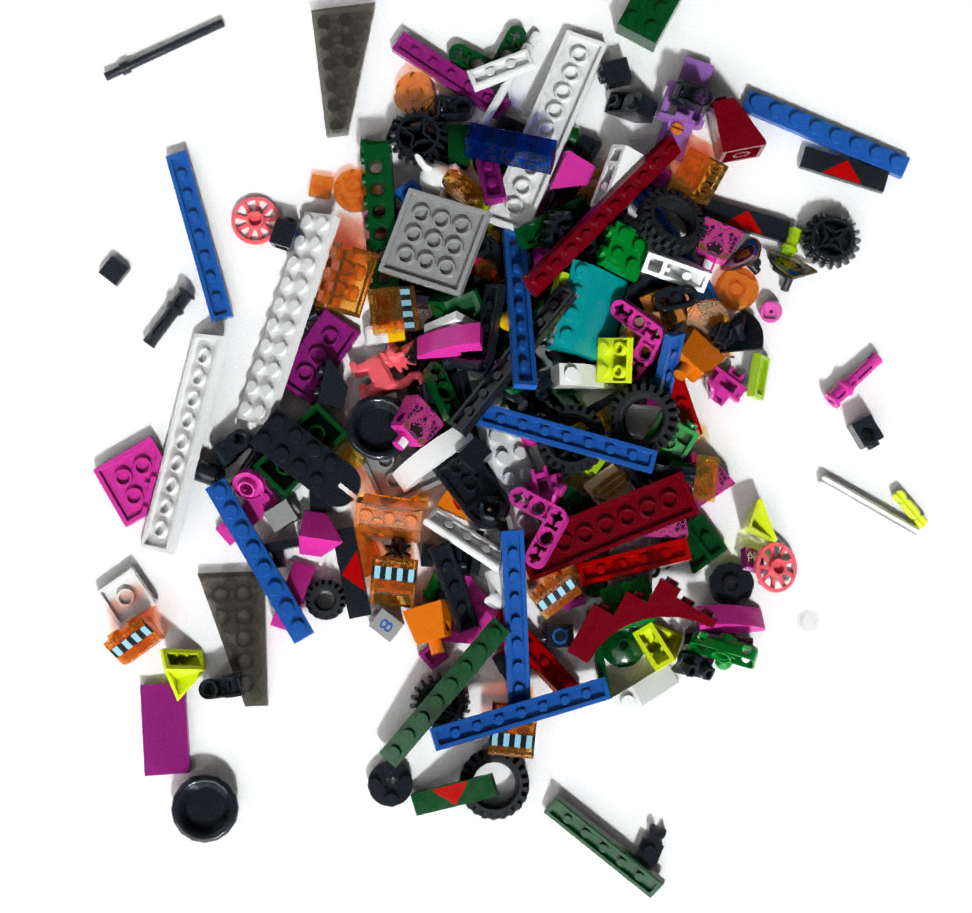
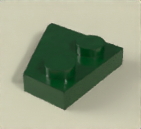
M702 513L687 523V541L692 557L689 564L691 573L695 574L728 550V548Z

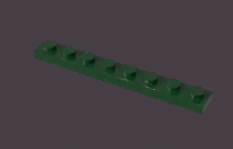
M494 616L379 754L396 768L512 631Z

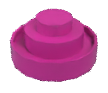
M241 469L232 481L235 492L247 500L260 498L266 489L264 477L253 469Z

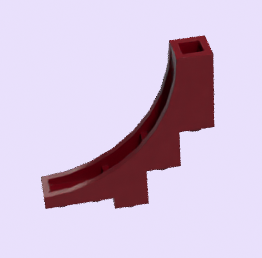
M667 576L666 579L660 578L648 601L644 599L646 597L645 594L634 589L633 592L630 590L626 592L615 613L611 611L613 608L604 602H600V604L594 603L567 652L588 663L599 646L611 635L625 626L645 619L679 617L699 622L712 629L718 619L714 617L716 613L705 607L702 610L695 607V601L684 595L682 599L677 597L682 588L678 587V581Z

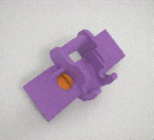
M686 56L678 78L707 88L714 65ZM668 79L666 82L667 89L660 109L655 114L656 119L663 121L655 145L666 134L673 135L681 151L674 160L682 162L692 130L699 131L703 128L705 113L698 114L691 110L677 107L675 115L667 114L671 104L668 98L672 96L676 87L675 80ZM702 97L696 99L700 104L707 103V100Z

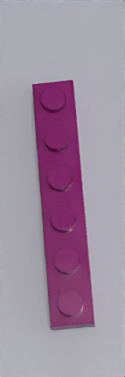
M406 32L402 33L392 47L393 53L457 95L468 97L472 105L483 112H486L497 93L489 87L475 92L467 72ZM504 97L492 118L499 121L501 115H505L512 102Z

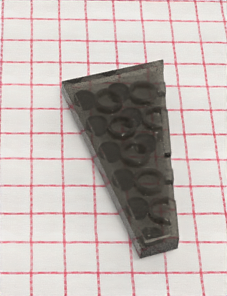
M376 2L311 10L327 138L349 135Z
M253 571L197 573L233 673L242 672L240 680L242 690L245 691V695H242L245 707L268 706L265 592Z

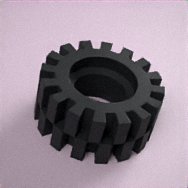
M319 580L313 583L305 596V605L309 610L308 612L321 620H331L338 617L346 606L343 588L332 580ZM323 591H329L334 596V604L328 609L320 607L317 602L318 595Z

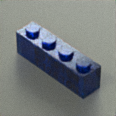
M471 122L465 137L466 157L550 175L556 161L557 140Z

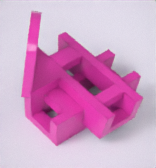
M716 366L713 373L705 377L708 399H712L721 407L728 398L735 403H739L740 397L744 392H747V388L740 384L745 375H739L734 371L735 367L731 366L727 373Z
M547 465L543 466L544 469L535 471L531 469L533 481L524 483V487H527L528 491L558 505L567 489L562 472L550 476ZM539 502L540 508H544V503Z

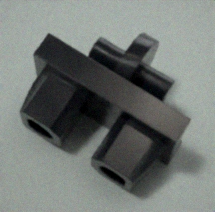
M690 649L680 650L677 662L672 666L671 670L674 673L683 674L687 677L694 676L710 681L715 673V668L712 666L714 659L694 653Z

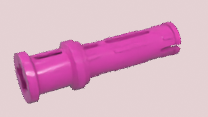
M872 352L845 379H839L837 385L830 392L824 393L825 400L832 407L838 409L840 403L847 396L853 395L854 388L883 363L881 357Z

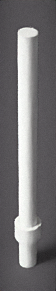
M533 31L528 41L523 43L520 50L528 48L532 55L535 50L534 46L541 36L540 33ZM516 77L502 83L472 134L475 138H481Z

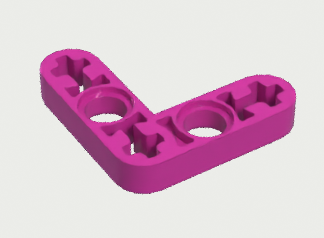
M619 299L611 305L612 316L641 336L633 351L632 367H636L639 362L644 363L637 367L636 371L638 374L633 375L634 371L632 369V381H637L646 375L662 348V340L665 333H668V330L662 323L629 300ZM624 305L623 309L627 313H620L621 309L619 306ZM637 315H640L644 320L641 328L635 325V317ZM651 330H659L658 334L660 337L654 338L655 333ZM644 346L650 349V357L647 359L641 354V349Z
M516 487L509 494L510 503L517 509L542 521L525 554V561L530 567L541 569L546 565L569 523V515L563 508L525 488ZM522 495L525 499L530 501L529 504L527 505L522 501L518 502L516 496ZM538 502H542L545 505L544 511L540 514L534 513L533 510L534 505ZM554 515H560L563 517V520L556 522L553 517ZM550 524L558 529L557 532L548 527V525ZM546 532H551L553 535L552 541L548 544H543L542 535ZM539 544L541 547L547 549L546 552H544L543 550L540 551L537 545ZM539 553L538 556L541 558V560L539 562H534V560L531 558L532 555H537Z

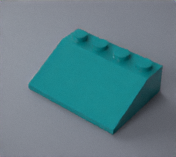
M574 259L564 269V272L569 273L566 286L578 294V298L550 331L545 348L597 363L598 338H615L619 321L612 316L611 305L614 301L624 298L628 282L593 264Z

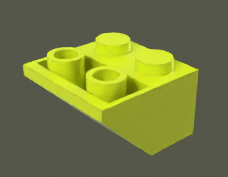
M598 338L596 382L632 383L634 338Z

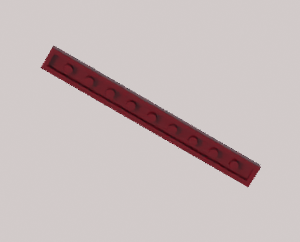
M666 134L521 278L532 296L537 297L681 153L673 135Z

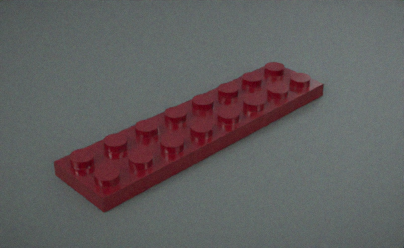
M680 471L570 516L569 523L546 565L541 569H534L525 561V569L530 582L699 514L683 472ZM548 525V527L557 532L558 529H556L554 526ZM538 530L524 535L525 554ZM546 532L542 535V543L548 544L552 541L553 535L551 532ZM539 544L537 545L540 551L543 550L544 552H546L547 549L541 547ZM539 553L537 555H532L531 558L534 560V562H539L541 560V558L538 556Z

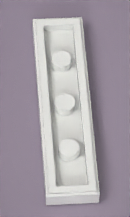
M436 506L424 519L423 524L496 573L501 569L500 547Z

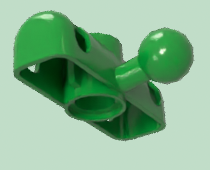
M696 630L689 644V649L692 652L715 659V665L721 670L729 669L732 664L754 669L759 653L756 646L737 641L734 636L727 633L716 635ZM698 645H701V646H704V647H707V648L704 649V650H701V649L698 648ZM742 658L749 659L750 661L745 663L742 661Z

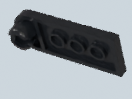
M278 408L274 410L249 442L330 506L343 507L355 500L338 487L340 483L355 495H359L361 477L358 471Z
M444 422L445 425L423 446L452 427ZM421 446V447H415V449L418 451V450L421 449L423 446ZM455 453L432 470L474 526L481 529H492L498 526V520L487 510L489 507H491L501 522H504L510 512L509 497L485 465L474 477L470 473L465 474L457 466V455L459 453Z

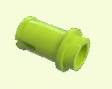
M789 227L786 240L781 245L782 254L792 257L798 252L797 245L802 235L801 229Z

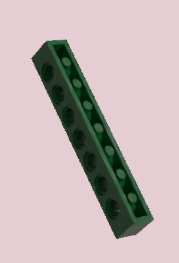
M390 143L363 145L364 151H360L361 165H365V173H362V186L366 187L367 195H363L364 209L368 208V217H365L366 231L369 230L370 239H366L367 253L371 252V261H368V273L372 274L373 283H369L370 296H374V305H371V317L375 318L377 323L404 321L399 288L401 286V279L390 276L387 283H380L379 276L381 272L378 271L381 261L377 258L380 251L386 250L397 220L392 146ZM375 163L383 165L382 170L378 173H373L371 170ZM377 185L384 186V191L380 195L373 194V189ZM384 207L386 209L385 214L382 217H376L374 214L376 208ZM379 229H386L387 235L385 238H376V232ZM384 294H390L392 297L388 305H382L380 302Z

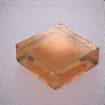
M312 174L308 193L309 197L331 200L334 177Z

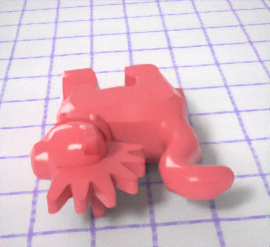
M414 341L402 347H398L396 343H389L385 351H380L379 354L369 357L364 362L357 364L352 361L349 363L351 371L355 374L356 378L369 375L372 380L368 385L363 383L358 385L361 399L369 395L389 394L396 390H402L409 387L414 380H418L420 385L426 383L423 374L419 371L410 372L400 380H396L390 371V368L394 366L400 373H403L402 368L409 370L407 364L416 365L407 361L408 358H405V354Z

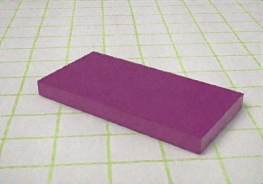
M324 308L321 317L315 321L299 344L285 388L312 405L314 403L312 390L314 384H318L319 376L316 375L319 362L322 363L323 359L331 360L337 369L361 335V332Z
M170 683L140 685L145 776L190 773L191 759L187 692L177 701Z

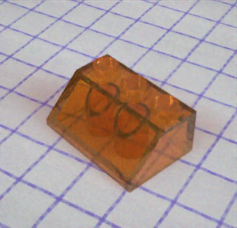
M333 242L332 248L329 251L326 268L322 274L323 279L320 289L316 294L315 306L360 318L379 254L347 244Z
M360 492L355 506V534L384 539L394 538L395 540L404 538L406 542L421 544L426 501Z

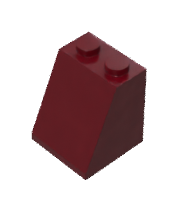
M722 96L712 102L707 113V120L717 165L759 157L767 145L766 140L734 97Z

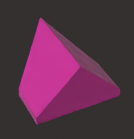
M569 150L562 152L549 182L550 189L581 185L587 187L596 167Z
M305 510L299 533V554L322 557L343 543L327 513Z

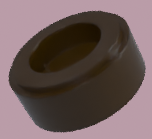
M490 226L486 230L487 236L491 237L498 244L503 245L502 234L496 227Z

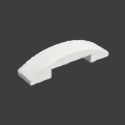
M451 428L419 449L401 464L392 475L402 490L407 492L422 481V477L453 454L460 453L474 436L469 432L465 437L454 428Z

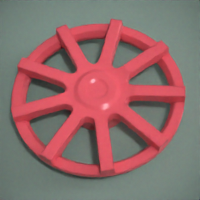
M257 196L249 197L242 200L235 207L231 217V225L236 236L244 243L262 245L270 240L273 231L265 225V222L276 221L277 217L280 218V214L276 206L268 199ZM256 200L255 211H251L246 202ZM260 201H263L269 205L260 213L259 204ZM241 206L248 212L247 216L236 214ZM273 209L276 217L265 218L264 216ZM235 218L245 220L246 224L236 227ZM249 227L250 230L245 238L239 231ZM264 228L271 234L263 239L260 229ZM254 230L257 231L259 240H250Z
M779 542L768 543L761 550H758L753 569H755L759 585H762L769 592H783L793 584L796 578V559L793 552L786 545ZM775 546L781 547L777 558L775 557ZM767 549L770 550L771 559L764 553ZM787 551L791 558L784 561L781 558L784 552ZM761 558L767 562V565H760ZM792 562L794 567L793 573L786 570V565ZM760 569H767V573L762 577ZM784 574L792 577L787 585L782 578ZM769 576H771L770 586L765 583ZM776 577L782 588H775Z

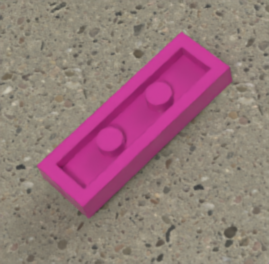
M266 485V489L260 498L247 500L241 506L254 526L264 517L263 513L281 501ZM222 522L215 530L232 546L235 540L225 523Z

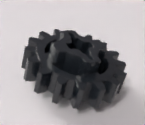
M555 211V214H549L550 220L543 221L546 228L540 230L544 233V237H541L540 241H545L546 243L543 249L551 250L579 222L576 221L578 215H571V211Z

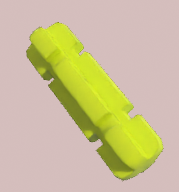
M902 489L896 491L892 498L896 503H900L901 509L910 519L914 520L913 523L918 528L924 527L928 523V519L920 514L921 511L910 498H907L908 495Z

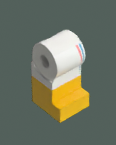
M403 320L364 327L366 346H387L389 343H406Z

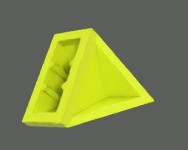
M762 498L754 501L741 530L768 543L778 541Z
M652 622L632 633L645 658L656 672L676 661L683 638L682 634Z
M162 648L160 650L164 671L177 701L181 699L206 670L202 650Z

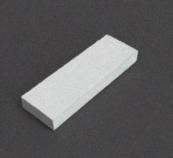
M528 48L468 70L467 75L474 91L478 92L535 70L536 67Z

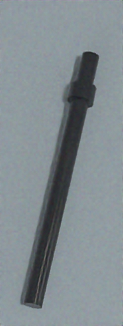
M219 19L128 62L125 60L119 63V66L103 74L107 81L122 74L125 76L131 73L132 69L225 27L222 19Z

